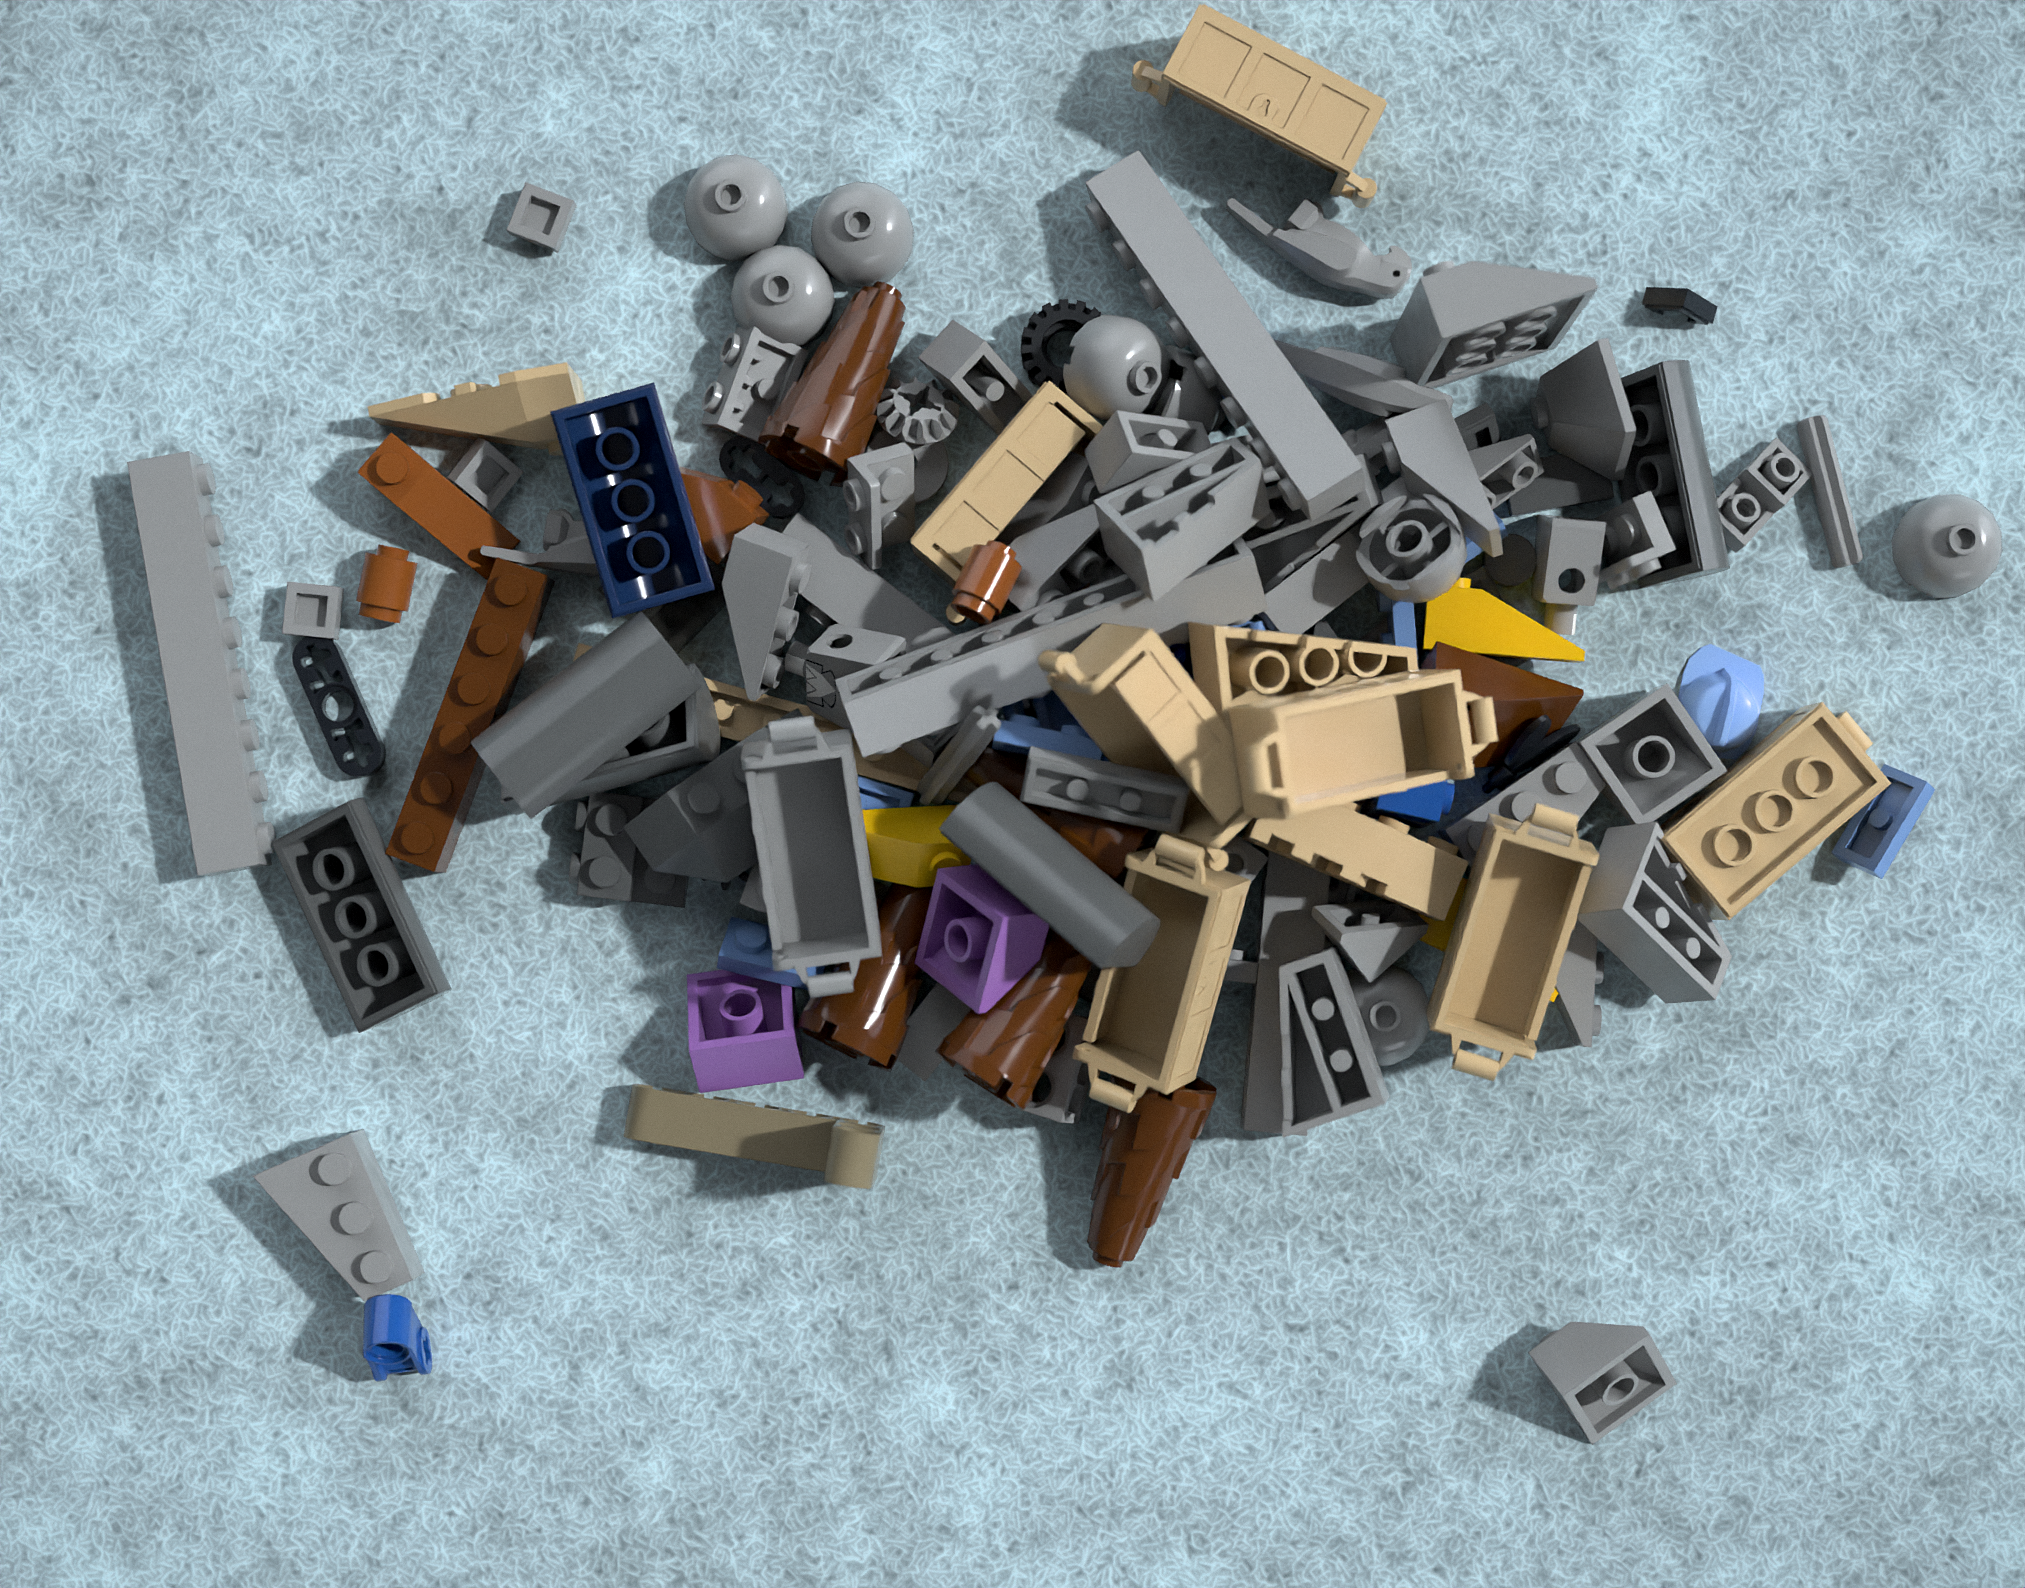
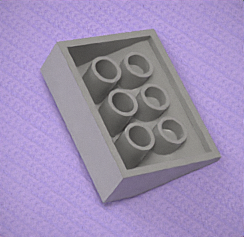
M1452 260L1440 262L1423 271L1424 277L1419 279L1390 337V342L1398 365L1406 368L1407 378L1417 385L1435 389L1555 349L1597 291L1598 286L1593 277L1470 261L1455 266Z

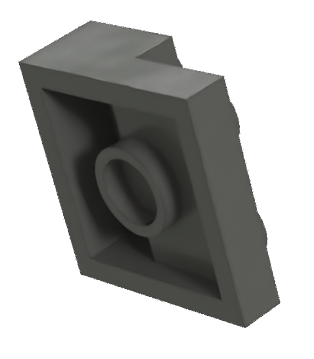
M600 792L589 795V801H579L575 829L577 832H584L582 853L573 852L569 867V883L578 884L576 895L685 908L689 877L653 871L623 828L657 799Z

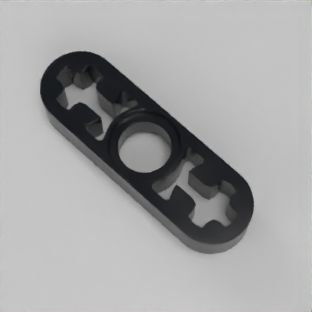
M307 636L301 639L293 651V666L337 766L350 776L364 778L374 775L382 768L385 762V746L341 647L329 638ZM314 646L322 651H330L331 657L324 661L329 676L335 678L341 673L343 678L342 682L326 684L318 692L314 685L316 683H324L323 676L318 668L307 667L306 661L312 657L311 648ZM340 691L346 692L352 698L353 711L347 719L334 721L326 712V702L332 694ZM362 721L364 729L353 731L361 745L372 746L373 752L366 756L367 766L362 767L358 762L348 761L347 755L354 751L353 744L347 735L337 739L335 734L337 730L351 729Z

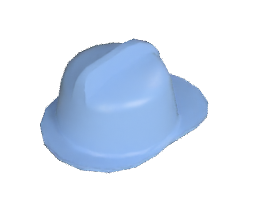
M1712 644L1699 648L1689 658L1682 674L1678 699L1718 758L1735 760L1749 748L1759 720L1764 694V675L1760 665Z

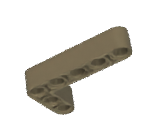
M632 1084L623 1134L626 1138L825 1172V1182L846 1187L871 1189L877 1179L885 1131L884 1125L867 1122V1125L858 1124L859 1120L818 1113H816V1116L807 1115L806 1111L765 1105L764 1108L756 1107V1103L716 1096H713V1099L704 1098V1094L663 1087L662 1090H655L651 1085Z

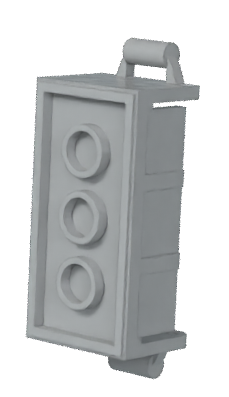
M813 716L769 722L770 733L767 740L743 743L741 763L742 769L745 770L752 814L751 823L753 835H755L762 878L763 900L766 904L773 949L774 971L795 969L802 982L809 988L810 998L854 992L853 980L857 974L860 959L882 956L851 728L820 732L814 725ZM843 962L850 963L849 971L808 976L807 974L808 967Z

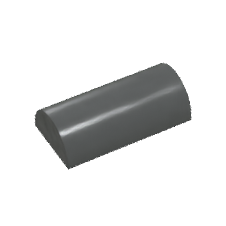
M1688 360L1662 361L1622 377L1621 382L1634 420L1636 434L1624 477L1618 480L1621 500L1624 503L1631 498L1651 491L1676 550L1658 558L1662 568L1637 579L1639 589L1695 579L1730 569L1690 362Z
M638 611L470 742L508 793L528 817L532 819L699 690L701 686L642 611Z
M692 663L685 666L700 684L701 688L549 806L706 764L716 759L720 753L718 717L708 685L697 665ZM501 784V804L512 814L520 815L525 813Z
M998 782L987 783L972 792L954 809L939 828L942 835L1096 967L1136 966L1152 944L1160 927V919Z
M364 798L349 800L271 842L359 1033L408 1013L452 990L390 855L385 854L387 850L386 845Z

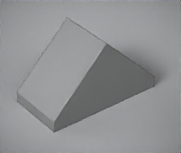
M1386 899L1313 906L1311 916L1331 943L1337 946L1340 955L1369 983L1375 980L1426 934L1429 925L1414 911Z

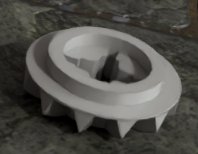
M913 375L908 383L894 379L890 388L883 390L876 408V416L882 428L893 437L908 443L930 444L945 439L955 430L958 423L960 405L953 402L950 389L938 390L935 379L925 384L920 383L915 375ZM918 403L926 405V408L922 407L918 412L915 411L913 416H910V407H915Z

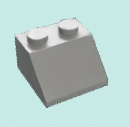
M1668 683L1653 688L1575 741L1606 784L1601 793L1632 825L1655 821L1727 772V769Z

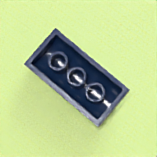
M655 383L550 411L612 619L714 590V584Z

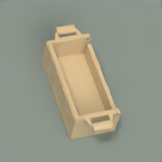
M1199 4L1163 72L1154 69L1152 64L1146 60H1140L1135 63L1132 71L1131 85L1136 91L1147 92L1156 98L1159 104L1166 107L1177 87L1180 89V94L1332 174L1335 171L1338 172L1330 191L1331 195L1350 199L1353 205L1358 208H1366L1372 202L1377 191L1375 181L1370 178H1361L1353 170L1387 105L1385 99L1205 4Z
M1045 382L911 537L910 543L914 555L951 587H954L973 545H986L988 540L994 541L1071 451L1086 457L1084 450L1103 426L1052 382ZM950 603L946 608L948 622L956 627L962 626L967 618L957 613L951 607L952 603Z
M1103 623L1071 654L1053 650L1043 651L1039 655L1038 665L1040 669L1049 673L1046 676L1048 684L1111 763L1178 776L1186 781L1190 787L1179 834L1165 833L1168 836L1204 848L1203 863L1205 868L1216 871L1225 869L1229 861L1228 855L1224 850H1220V848L1227 844L1253 818L1245 817L1233 734L1155 631L1148 628Z
M1413 669L1229 707L1245 817L1286 820L1294 818L1298 813L1324 807L1340 806L1351 801L1386 793L1402 792L1409 788L1448 779L1463 780L1474 776L1472 757L1482 751L1490 742L1498 740L1492 696L1481 697L1477 694L1463 691L1460 669ZM1471 701L1476 743L1474 744L1471 742L1466 702Z
M1823 702L1799 708L1730 766L1727 772L1711 782L1660 825L1664 836L1659 840L1671 863L1680 862L1687 875L1681 882L1694 904L1703 903L1711 920H1730L1891 784L1865 753L1873 742L1847 711L1835 717Z
M1535 803L1532 813L1522 822L1492 813L1488 814L1426 1012L1430 1030L1451 1037V1048L1454 1055L1451 1069L1494 1081L1497 1072L1514 1055L1530 1060L1534 1059L1537 1050L1534 1040H1537L1551 994L1554 992L1557 983V975L1571 932L1574 930L1578 918V910L1592 870L1591 865L1596 866L1599 859V853L1594 845L1579 839L1576 829L1579 815ZM1461 1040L1501 1051L1499 1061L1459 1049Z
M1165 834L1161 835L1157 846L1127 854L1124 866L1129 869L1123 889L1160 919L1159 930L1152 944L1136 966L1101 969L1083 1040L1086 1042L1075 1046L1072 1056L1073 1059L1088 1064L1089 1080L1091 1083L1089 1097L1128 1113L1134 1109L1137 1099L1148 1088L1168 1094L1196 1079L1251 882L1250 879L1224 870L1216 871L1205 868L1203 863L1204 848ZM1102 1070L1135 1083L1134 1092L1100 1079V1071Z

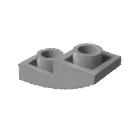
M1777 437L1716 497L1725 543L1735 553L1746 546L1773 514L1785 506L1813 475V472Z

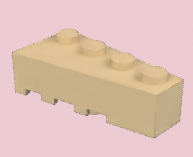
M1188 622L1194 684L1231 733L1229 707L1418 669L1416 648Z
M1353 802L1298 813L1294 818L1286 820L1253 817L1247 824L1242 836L1243 840L1436 921L1445 920L1468 865V861L1456 856L1459 847L1433 836H1429L1425 843L1407 835L1410 827L1383 815H1380L1378 821L1358 813L1361 806Z

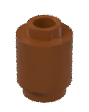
M988 540L986 545H973L952 589V594L955 597L951 607L967 619L980 624H990L994 615L1001 614L1022 570L1021 565L1015 560L1016 552L1010 547L993 540Z
M378 544L376 554L365 553L356 601L361 602L358 615L394 623L401 622L402 612H408L418 565V563L408 561V550Z

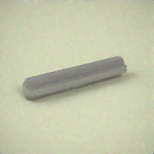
M1825 415L1803 419L1797 424V430L1806 465L1813 472L1810 480L1832 565L1835 568H1842L1857 564L1862 561L1863 554L1828 419Z
M977 706L972 710L919 782L917 791L922 795L920 798L922 804L928 806L930 803L940 806L945 802L1000 729L1001 722L995 717L998 714L995 708L989 706L986 710Z

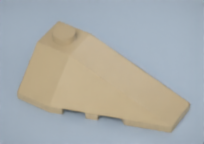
M565 362L498 375L499 386L492 387L489 384L467 382L454 385L455 389L450 391L451 397L441 399L438 393H421L368 406L369 417L379 425L475 440L480 437L488 442L539 450L548 449L549 455L560 456L563 453L550 411L585 402L582 380L570 365Z

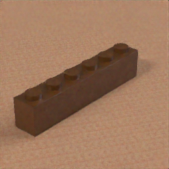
M496 557L385 854L433 872L446 873L486 767V763L470 741L506 714L555 583L547 575Z

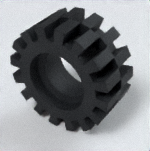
M1059 299V304L1052 306L1049 302L1042 306V311L1038 314L1033 313L1029 318L1027 327H1024L1021 340V362L1033 385L1036 383L1041 387L1045 382L1048 383L1050 381L1068 396L1063 377L1064 368L1058 367L1050 360L1047 354V344L1051 337L1060 331L1070 330L1078 332L1088 321L1101 316L1100 311L1095 307L1092 310L1087 308L1086 302L1080 300L1073 304L1068 303V299Z

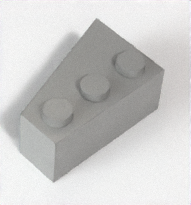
M1572 742L1538 762L1513 779L1503 789L1497 790L1438 830L1437 833L1442 840L1459 847L1456 856L1468 861L1464 873L1469 877L1489 813L1522 822L1532 813L1535 803L1579 815V821L1606 784L1578 743Z
M1655 821L1607 828L1598 850L1599 859L1597 865H1592L1577 919L1665 1004L1716 1000L1732 955L1703 903L1694 904L1681 882L1687 875L1680 862L1671 863L1659 842L1664 836L1659 824Z
M1337 946L1281 965L1279 967L1280 1035H1282V1138L1385 1104L1390 1096Z
M364 1129L347 1134L253 1176L363 1301L408 1283L425 1273Z

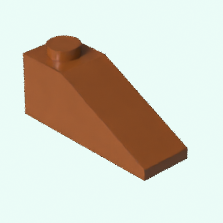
M392 432L357 471L397 507L486 580L490 576L496 559L484 557L480 553L481 547L484 545L514 550L521 542Z
M679 466L704 553L717 565L727 563L734 535L752 523L762 526L770 516L769 513L759 506L763 498L756 490L741 480L734 484L729 479Z

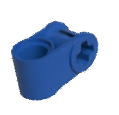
M379 1295L370 1298L364 1304L363 1357L370 1365L376 1382L385 1381L390 1374L418 1370L420 1375L430 1374L432 1370V1353L428 1331L422 1326L412 1307V1302L400 1295Z

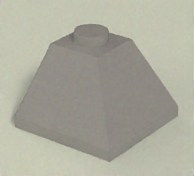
M1604 338L1593 342L1540 376L1536 397L1530 399V412L1535 428H1543L1547 444L1550 448L1611 481H1616L1624 477L1636 434V427L1609 339Z
M1571 1321L1560 1330L1547 1334L1542 1338L1539 1345L1528 1352L1542 1376L1592 1445L1677 1384L1652 1337L1643 1326Z

